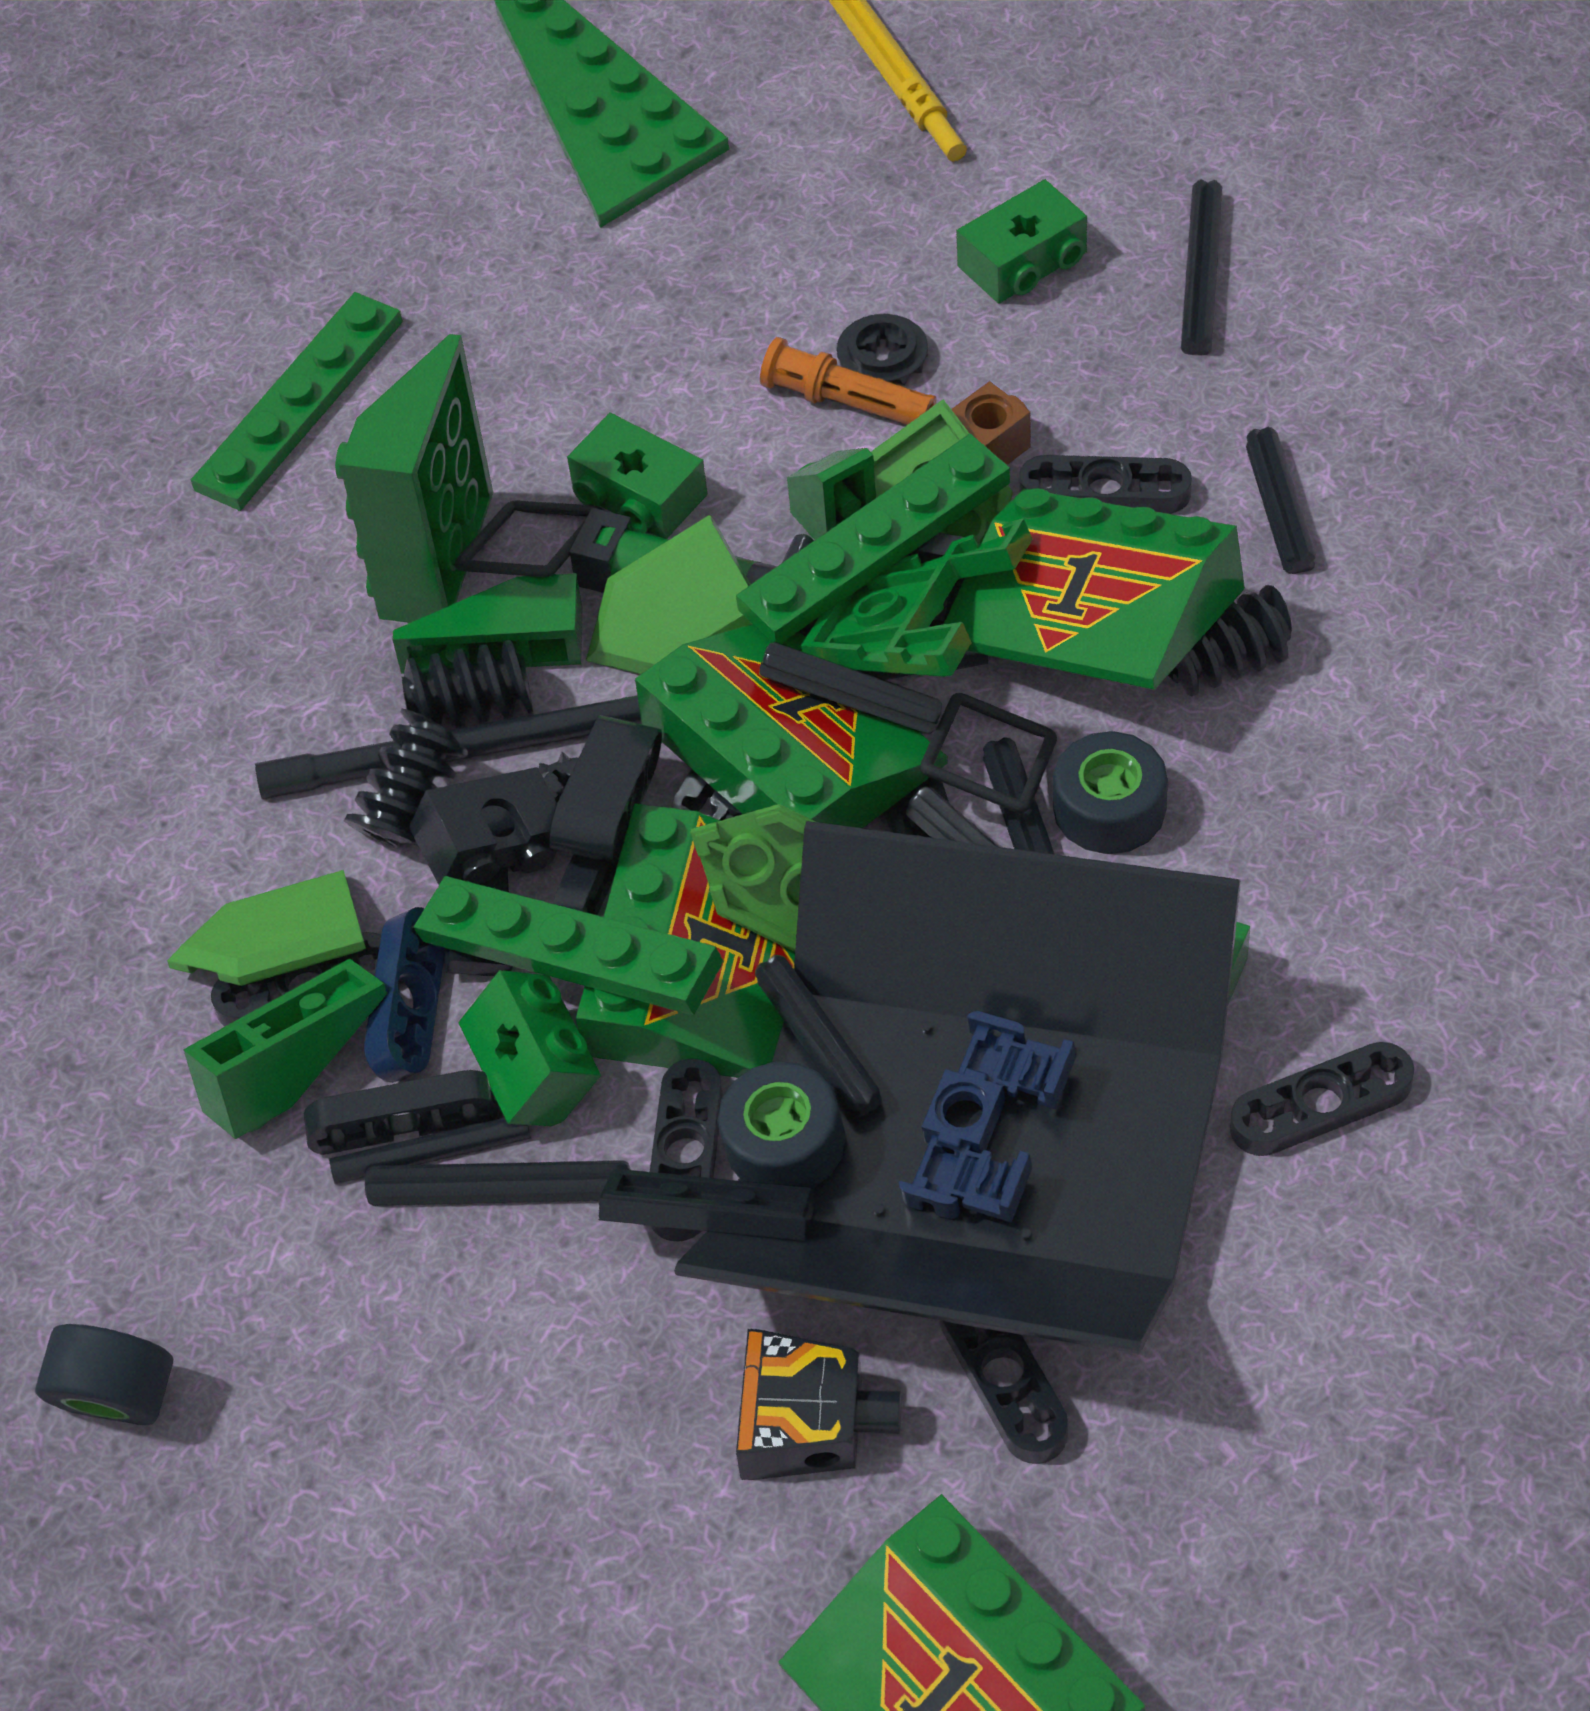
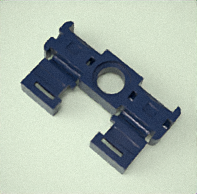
M974 1011L967 1016L969 1031L973 1034L960 1069L958 1072L945 1069L922 1124L924 1140L929 1144L912 1184L899 1180V1187L903 1202L911 1208L922 1210L925 1202L934 1206L936 1215L947 1219H954L961 1213L958 1198H956L958 1196L963 1199V1208L1012 1222L1033 1168L1030 1153L1019 1151L1017 1159H1014L1012 1165L1009 1166V1163L1006 1161L1003 1164L993 1161L992 1153L986 1151L1006 1101L1003 1087L1007 1089L1008 1096L1016 1098L1018 1091L1039 1096L1037 1099L1038 1105L1056 1109L1076 1059L1075 1046L1073 1041L1066 1039L1063 1040L1061 1048L1029 1039L1026 1042L1024 1028L1020 1023L980 1011ZM994 1030H997V1031L1001 1032V1033H1002L1001 1036H1000V1037L995 1036V1035H994V1033H995ZM967 1100L980 1105L983 1109L982 1116L972 1126L964 1128L955 1127L945 1119L947 1110L956 1102ZM947 1149L953 1150L955 1154H950L946 1151Z

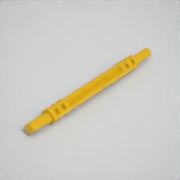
M828 0L894 91L901 104L914 119L921 131L928 130L949 161L955 162L963 158L967 152V147L947 121L946 108L938 100L935 93L919 74L867 0Z

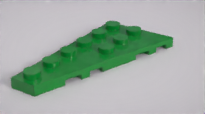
M494 0L497 15L526 70V75L532 87H534L541 101V106L566 158L569 160L578 178V183L594 211V216L600 228L729 150L727 136L565 0Z

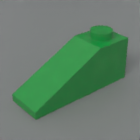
M554 574L550 577L517 576L394 629L392 640L401 674H404L406 659L414 657L423 673L428 672L430 656L434 653L439 654L447 669L452 668L456 649H463L470 663L476 664L479 645L487 644L494 658L498 660L501 658L503 641L511 640L519 655H523L526 667L581 665L583 607L577 574Z
M349 958L183 1049L202 1112L234 1139H237L248 1132L260 1129L272 1118L292 1108L387 995L385 984Z

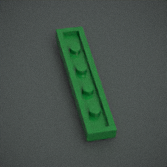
M354 292L190 479L194 491L241 511L403 323L401 310Z
M971 433L739 592L736 595L738 611L771 642L783 643L1010 484V467Z
M444 876L414 925V929L422 941L693 1016L724 962L718 949L713 945Z

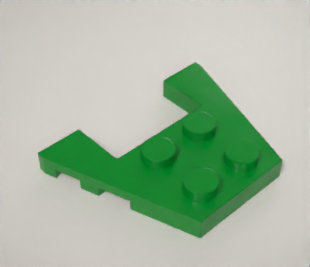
M1018 519L1002 524L1005 536L981 544H977L974 535L952 541L943 557L921 563L918 554L901 559L821 615L801 645L803 652L854 670L942 677L952 676L972 643L963 622L929 626L935 616L944 609V601L958 579L1014 570L1033 540L1025 520Z

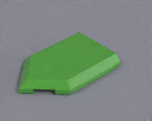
M944 399L871 451L874 456L876 498L969 434ZM1007 485L940 533L961 537L974 535L977 544H981L992 520L1011 502L1013 494L1011 488Z
M708 515L607 579L586 661L642 674L682 644L752 624L738 611L736 595L751 584L711 515Z
M778 804L691 829V836L698 857L700 856L717 914L795 952L804 827L806 821H815Z
M344 870L226 903L187 939L167 962L170 969L193 974L200 968L216 972L220 981L242 986L363 951L366 947Z

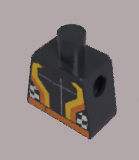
M748 1329L736 1446L741 1480H758L856 1469L858 1432L900 1434L901 1391L861 1389L860 1353L853 1348L760 1329Z

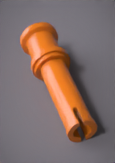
M775 337L772 340L761 366L760 384L763 387L770 389L775 385H779L805 394L806 401L817 403V401L823 402L827 398L906 425L936 405L935 395H927L880 378L838 366L837 360L832 357V354L820 352L818 355H814L788 346L787 339Z

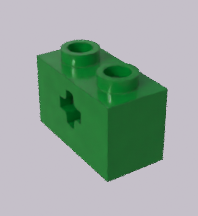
M1044 179L956 230L957 266L998 304L1015 294L1019 296L1025 295L1035 288L1039 280L1059 268L1064 270L1072 268L1087 253V215Z
M611 412L567 456L572 489L579 501L584 505L601 506L615 514L630 517L632 530L636 532L646 533L649 531L660 538L667 539L708 495L703 459Z
M499 970L458 1022L481 1070L486 1072L490 1088L508 1124L552 1127L563 1122L602 1076L587 1048L586 1040L579 1033L561 998L560 990L553 983L550 976Z

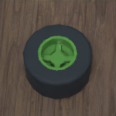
M1115 731L1092 733L1071 743L1059 756L1053 774V810L1056 824L1068 840L1088 851L1103 854L1130 852L1148 843L1162 828L1167 810L1168 778L1163 759L1153 746L1134 735Z
M775 1061L757 1066L733 1081L721 1099L717 1119L730 1167L742 1181L807 1187L812 1190L831 1176L843 1157L846 1134L833 1087L818 1071L793 1062Z
M58 1325L51 1332L36 1383L35 1394L44 1402L71 1413L137 1425H151L159 1416L174 1358L165 1348L131 1334L90 1325Z

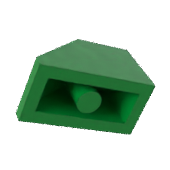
M868 448L836 451L817 462L806 464L798 472L787 477L790 513L814 540L876 499L874 456Z

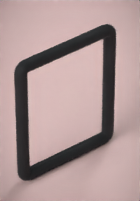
M510 501L502 507L456 558L454 562L455 567L463 572L550 577L569 558V551L584 522L547 565L477 561L472 559L514 511L587 517L592 508L602 511L603 509L595 505Z
M955 693L949 699L921 761L920 768L930 778L1014 812L1024 813L1031 807L1056 744L1057 735L1046 726L967 694ZM960 705L1033 735L1044 737L1020 800L934 766Z

